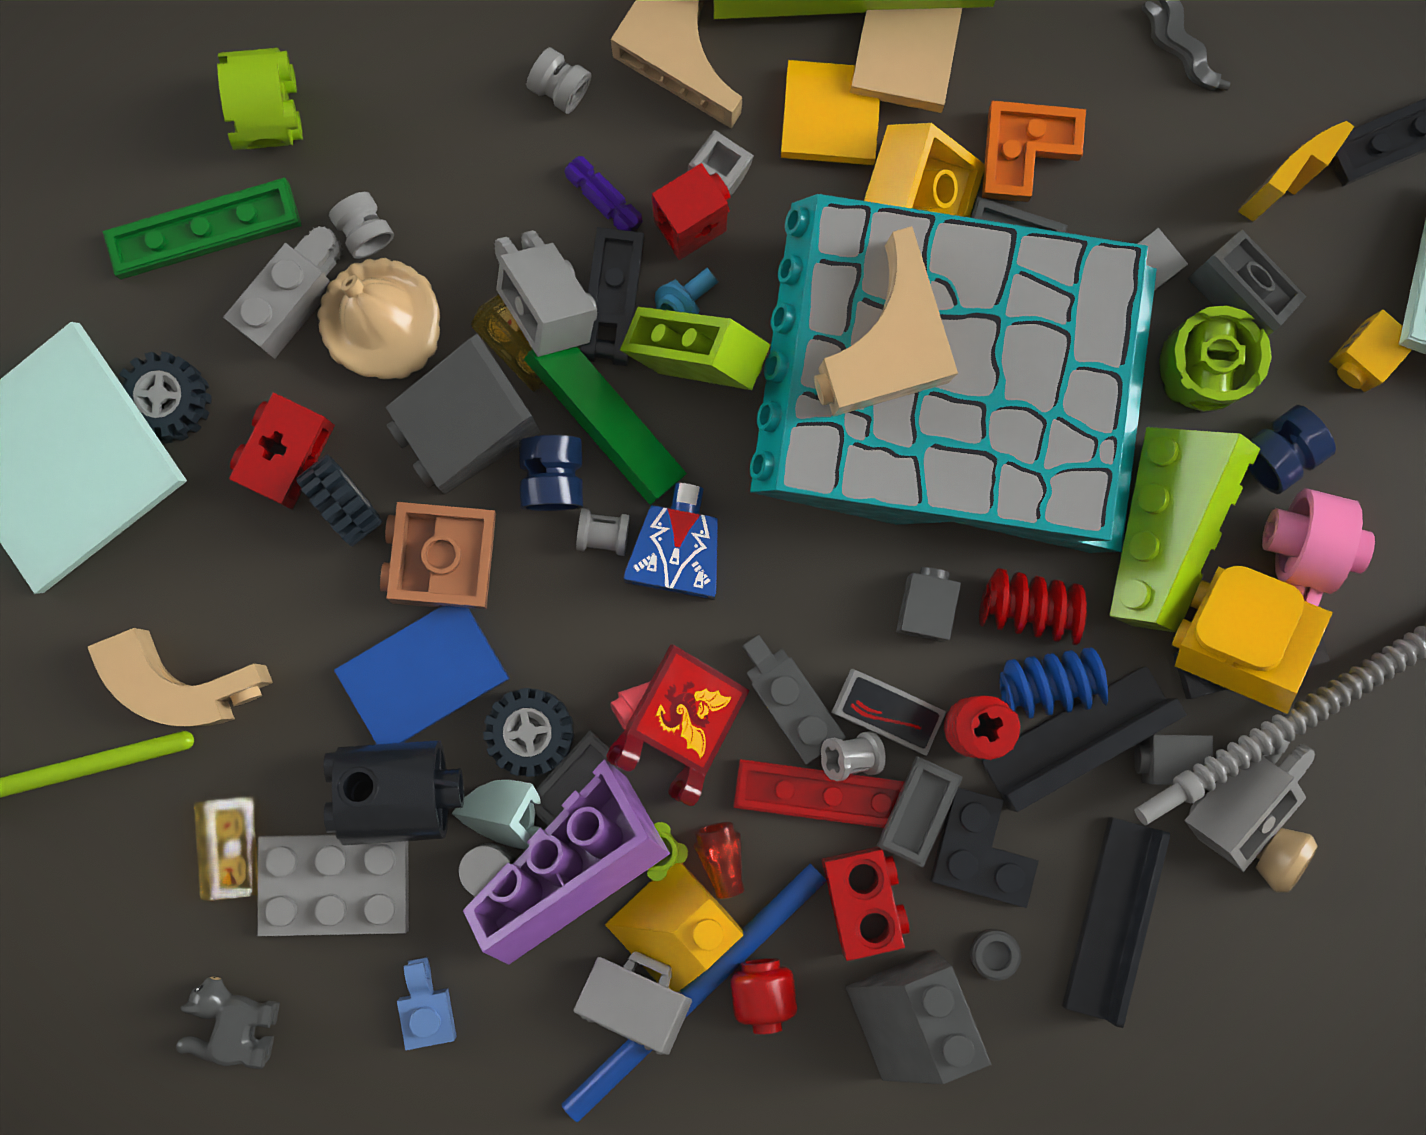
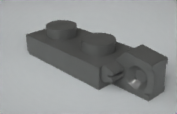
M759 634L742 646L756 666L746 673L752 681L751 686L805 764L821 755V747L826 739L835 737L843 740L846 737L792 657L789 658L783 649L772 654Z

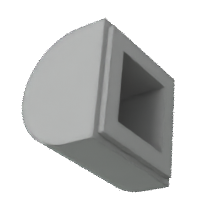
M714 130L689 163L687 171L702 163L710 176L716 172L728 188L730 196H732L747 174L754 155Z
M481 844L468 851L462 858L459 865L460 881L464 888L476 897L507 863L513 864L515 862L513 860L515 857L499 844Z

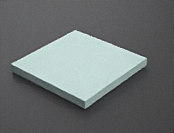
M75 322L67 324L0 379V543L34 594L45 593L187 481L81 324Z

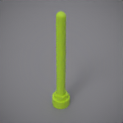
M181 731L1 777L0 798L188 750L194 744V737L188 731Z

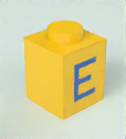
M1383 309L1366 319L1329 362L1338 369L1337 374L1342 381L1353 388L1366 392L1382 384L1412 349L1399 345L1403 326Z

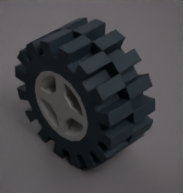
M161 351V356L154 352L144 353L146 360L143 361L135 357L130 361L134 368L130 372L123 368L119 374L125 378L122 386L158 439L163 443H173L174 438L180 441L188 439L187 432L190 430L197 433L202 428L197 422L201 417L207 420L210 413L205 410V404H211V395L206 393L205 390L210 387L207 380L200 376L202 373L181 357H175L169 352ZM167 400H173L165 405L164 409L162 408V404L166 403Z
M328 454L296 478L298 485L310 499L313 506L319 510L322 517L330 523L334 531L339 533L341 538L353 547L383 523L380 515L373 508L369 500L365 498L361 490L353 483V480L346 475L339 464Z
M531 688L511 691L505 694L501 700L496 701L491 707L493 708L492 711L486 716L484 722L486 724V731L483 732L484 741L486 740L488 746L486 750L489 756L495 759V764L501 769H506L510 774L531 777L547 773L555 769L571 750L570 746L574 739L572 717L569 715L567 707L563 702L559 701L556 696L549 692Z

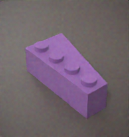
M605 759L592 772L595 777L582 791L578 793L575 790L561 805L564 810L545 830L539 828L527 841L529 847L513 864L507 863L463 910L483 953L508 965L670 855L628 778Z

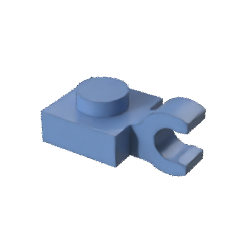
M428 957L409 960L408 965H404V975L410 996L400 997L397 1001L405 1050L455 1041L457 1035L448 988L433 990Z

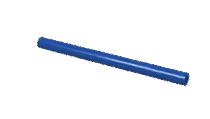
M811 863L742 928L744 935L708 970L678 992L692 999L686 1017L827 881ZM628 1039L561 1104L565 1112L575 1122H579L652 1049L647 1050L644 1048V1045Z

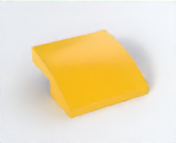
M788 60L781 158L863 165L875 164L880 99L850 93L855 65Z

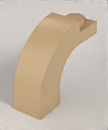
M132 628L87 646L99 677L120 703L148 720L171 726H211L234 720L235 718L228 701L232 700L233 706L253 701L262 696L259 688L273 683L266 665L252 664L201 685L191 686L174 678L165 669L149 630Z

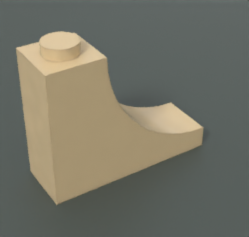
M636 0L611 38L613 58L732 129L741 115L742 96L722 81L708 62L699 38L698 21L705 0Z
M912 226L893 231L885 244L889 264V286L884 308L877 323L866 335L849 348L824 358L818 368L820 374L814 376L818 398L822 405H830L833 417L948 384L958 374Z

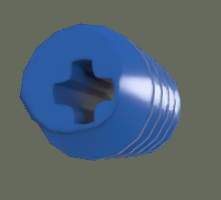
M1092 647L1084 648L1080 653V658L1073 650L1064 651L1061 656V662L1054 653L1045 654L1042 659V665L1035 656L1026 657L1023 662V669L1016 659L1007 660L1004 672L1000 673L999 683L1002 701L1007 703L1015 712L1017 706H1022L1028 719L1034 718L1035 705L1037 703H1041L1046 715L1049 716L1053 715L1056 700H1060L1066 713L1072 712L1074 698L1079 697L1085 710L1092 708L1093 695L1098 694L1105 706L1108 702L1106 671L1097 651Z

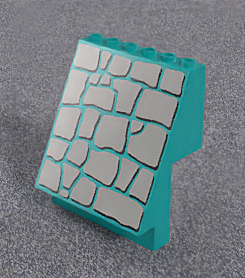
M816 194L791 203V209L785 220V231L787 233L785 252L778 268V279L780 281L778 301L771 317V328L773 330L771 349L764 366V376L766 379L764 398L757 414V425L759 428L757 447L750 463V475L752 477L750 492L894 525L956 522L1088 553L1122 552L1157 272L1156 268L1146 265L1148 246L823 194ZM912 226L958 374L948 384L833 417L830 405H822L818 398L814 376L820 374L818 368L824 358L849 348L866 335L877 323L884 308L889 286V264L885 244L893 231Z

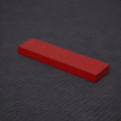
M740 759L733 807L884 828L905 781L849 774L843 781L830 780L824 770Z

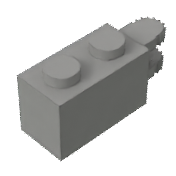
M325 226L313 227V230L309 231L310 234L305 235L294 249L287 243H284L223 317L274 359L321 304V297L326 294L327 286L330 282L326 276L337 264L336 260H340V255H343L341 253L343 250L342 244L330 228L327 229Z
M534 230L522 234L521 243L523 250L520 251L512 244L509 237L495 240L496 259L500 263L496 290L537 357L590 343L593 323L597 319L596 303L591 294L585 293L575 277L573 266L568 260L563 259L554 243L544 244Z
M1284 740V745L1280 749L1272 746V754L1269 756L1261 754V760L1257 763L1250 761V766L1246 770L1238 767L1237 776L1231 777L1227 775L1226 783H1216L1213 791H1209L1202 798L1195 801L1188 817L1184 821L1198 840L1244 872L1306 799L1298 781L1312 764L1316 754L1312 748L1305 744L1297 746L1279 767L1275 763L1279 760L1282 753H1285L1290 742Z

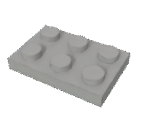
M336 834L258 837V936L398 934L409 931L408 841L342 845L339 839L336 838Z

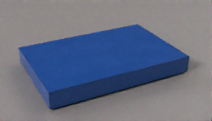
M454 606L439 607L334 669L377 745L403 743L510 679L470 609Z

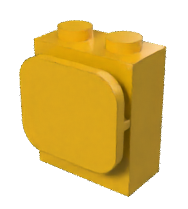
M1218 566L1211 583L1202 580L1197 588L1191 607L1198 610L1192 622L1183 619L1172 642V646L1179 648L1175 667L1288 714L1333 612L1304 601L1301 592L1288 583L1244 566H1233L1227 569Z

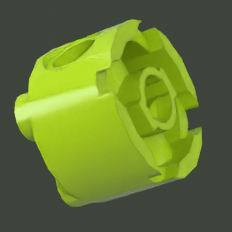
M278 48L218 53L220 63H217L218 81L225 122L234 121L235 132L228 133L232 149L245 150L293 145L294 140H303L299 111H296L294 100H289L290 93H297L294 67L293 64H290L288 52H280Z
M1227 305L1207 307L1188 318L1172 331L1164 342L1160 355L1161 379L1165 384L1164 389L1167 396L1186 407L1204 412L1222 410L1253 392L1267 376L1272 359L1270 341L1264 329L1259 330L1258 326L1252 321L1255 318L1246 311Z

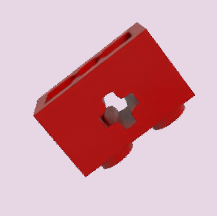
M702 163L652 193L654 223L678 260H681L727 231V214L730 212L727 200L731 198L730 193L721 177L716 172L710 176Z
M273 392L268 402L263 401L258 406L252 419V426L255 428L247 444H241L235 451L230 462V469L233 471L229 479L293 510L302 492V488L298 485L296 478L317 462L335 425L326 417ZM274 443L287 448L283 456L270 452Z

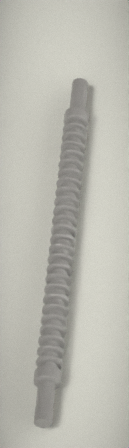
M1426 623L1425 626L1416 627L1414 633H1406L1403 640L1397 639L1393 642L1392 646H1385L1382 649V654L1374 653L1371 656V660L1364 659L1361 661L1360 667H1351L1349 674H1340L1338 681L1330 680L1327 688L1319 687L1316 695L1312 693L1306 695L1305 702L1298 700L1294 704V709L1290 708L1288 714L1283 712V716L1279 714L1274 715L1272 723L1264 721L1261 724V730L1257 728L1250 730V737L1246 735L1240 736L1238 739L1239 745L1230 742L1227 745V751L1223 749L1216 751V759L1211 756L1206 757L1204 760L1205 766L1197 763L1193 766V772L1185 770L1175 776L1172 786L1135 808L1134 811L1137 818L1142 824L1148 825L1184 801L1190 804L1194 803L1204 796V789L1213 791L1216 786L1215 782L1224 784L1227 781V775L1231 777L1237 776L1238 767L1243 770L1248 769L1250 761L1257 763L1261 760V754L1266 756L1272 754V746L1277 749L1282 748L1284 740L1288 742L1293 741L1295 733L1302 735L1306 732V726L1310 728L1317 726L1318 720L1325 721L1328 719L1329 713H1338L1340 706H1349L1351 699H1360L1362 692L1370 693L1373 685L1381 686L1384 679H1392L1395 672L1402 673L1405 671L1406 665L1413 666L1416 664L1417 659L1426 658Z

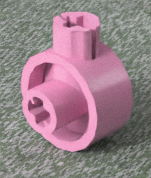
M1304 488L1297 494L1288 511L1277 508L1271 511L1264 527L1262 547L1266 551L1276 553L1275 571L1278 580L1297 588L1303 595L1304 601L1319 606L1323 593L1332 594L1337 591L1346 580L1350 571L1361 574L1367 569L1374 552L1375 536L1373 532L1362 530V509L1358 501Z

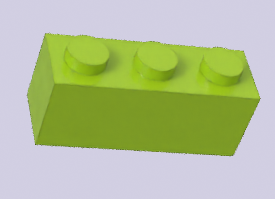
M637 307L620 351L662 375L752 390L762 370L763 362L771 344L730 318Z

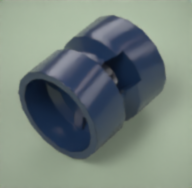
M1295 405L1272 422V430L1265 428L1249 439L1260 448L1254 464H1249L1247 469L1264 488L1278 495L1303 478V469L1311 471L1334 455L1336 445L1329 429L1317 415L1305 406Z
M543 435L519 440L520 468L527 472V477L520 481L521 509L529 511H566L583 508V481L575 475V471L582 467L581 438L564 435Z

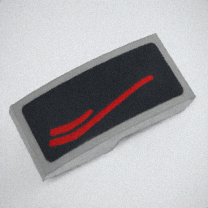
M851 669L831 713L927 756L946 711L862 672Z

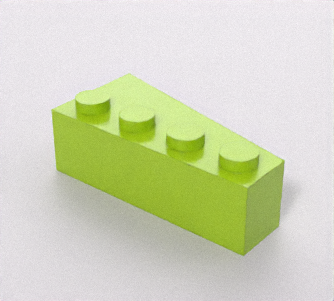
M1146 427L1110 617L1135 627L1177 632L1202 580L1203 574L1201 570L1211 549H1216L1222 532L1219 530L1231 504H1236L1243 489L1240 483L1249 464L1253 465L1260 451L1258 446L1240 433Z

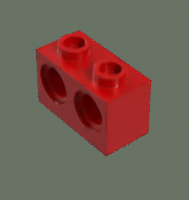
M876 846L822 858L841 950L846 961L905 948L902 935L910 933L904 905H895L891 886L899 885L893 856L884 857L883 849ZM860 864L870 865L874 870V881L865 890H855L851 888L849 883L850 872ZM871 913L881 914L885 919V929L876 938H866L860 932L861 921Z

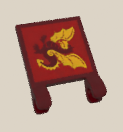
M670 644L626 729L610 747L606 755L607 761L618 768L630 772L636 767L643 743L645 742L686 766L673 780L668 792L673 799L688 806H693L701 796L705 776L750 690L679 647Z

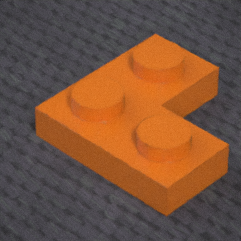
M992 101L988 113L982 198L1029 202L1033 191L1035 157L1079 161L1083 155L1086 109Z

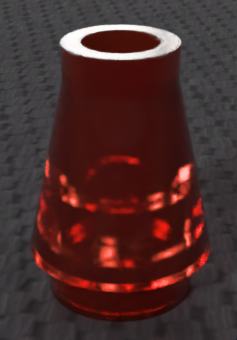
M732 822L715 823L698 829L695 832L697 842L693 847L714 887L716 897L718 899H726L743 893L745 889L742 881L741 834L735 832Z

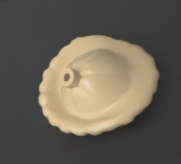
M387 258L377 260L366 259L363 263L351 264L347 270L340 272L336 279L329 282L326 294L321 297V307L318 310L317 316L320 320L319 332L322 335V341L326 348L329 349L330 356L338 364L364 377H378L383 380L407 378L412 372L422 369L426 365L428 358L435 354L440 335V309L430 282L425 276L418 274L411 266H406L399 261H390Z

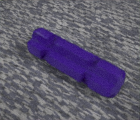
M583 156L573 159L564 170L566 178L576 188L582 187V194L607 219L613 218V225L618 230L635 232L643 222L641 213L632 204L626 205V201H624L626 198L599 172L595 174L594 167Z

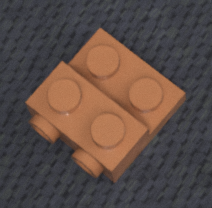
M397 502L396 515H388L386 522L385 540L387 544H392L390 563L383 562L380 575V590L387 592L386 599L392 604L440 607L442 605L487 609L496 521L495 510Z

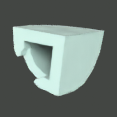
M494 780L481 785L464 797L463 808H455L452 812L457 819L477 833L495 842L524 850L529 847L527 841L541 828L534 826V804L541 803L540 796L532 783L521 781Z

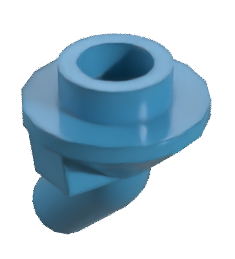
M708 267L684 286L674 279L660 286L655 292L656 308L698 314L700 310L694 301L719 283V281Z

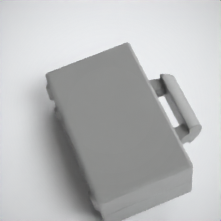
M637 951L629 956V960L623 967L602 957H597L576 1003L574 1013L590 1023L595 1022L627 1039L644 1045V1048L647 1050L652 1049L659 1055H669L692 1003L691 998L669 989L672 968ZM637 963L661 973L659 982L656 983L634 973Z

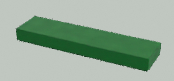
M284 177L102 232L114 274L122 280L301 227L302 225L290 184Z
M577 346L537 357L532 349L523 360L649 505L654 503L687 474Z

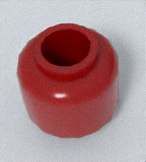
M762 958L742 962V970L737 971L731 977L735 1019L744 1025H752L753 1034H772L782 1031V1022L788 1021L797 1013L792 971L788 967L781 966L778 958Z

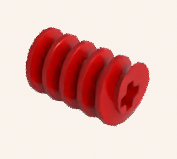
M997 568L984 589L979 611V623L983 627L989 615H995L996 629L1002 631L1008 619L1011 618L1014 619L1015 633L1021 635L1026 624L1030 622L1033 623L1035 638H1040L1046 626L1052 627V637L1055 642L1060 641L1065 630H1070L1071 643L1077 646L1081 641L1086 624L1087 602L1083 585L1073 583L1066 591L1064 582L1057 579L1053 580L1047 588L1045 578L1037 575L1028 584L1026 574L1022 572H1016L1009 581L1007 570Z
M984 695L960 699L952 705L945 716L943 729L947 742L956 752L966 757L992 760L1003 757L1014 748L1019 739L1021 725L1018 714L1007 703L997 697ZM979 719H984L987 725L981 729L982 736H976L974 733V728L980 725Z

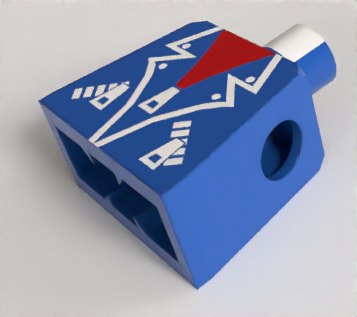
M676 483L671 509L650 506L625 570V583L715 600L718 518L699 514L704 488L686 483Z

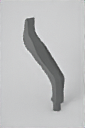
M1158 0L1164 8L1162 9L1156 3L1146 1L1142 5V11L1151 22V38L1154 43L1163 50L1177 56L1182 61L1186 75L1193 83L1211 91L1217 88L1227 91L1230 87V82L1221 79L1222 74L1209 69L1205 45L1186 33L1182 3L1179 0Z

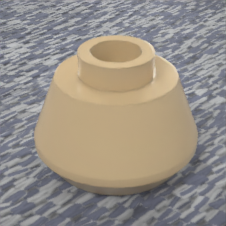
M1281 828L1257 855L1256 858L1260 860L1256 869L1275 892H1290L1298 882L1318 848L1314 837L1307 833Z

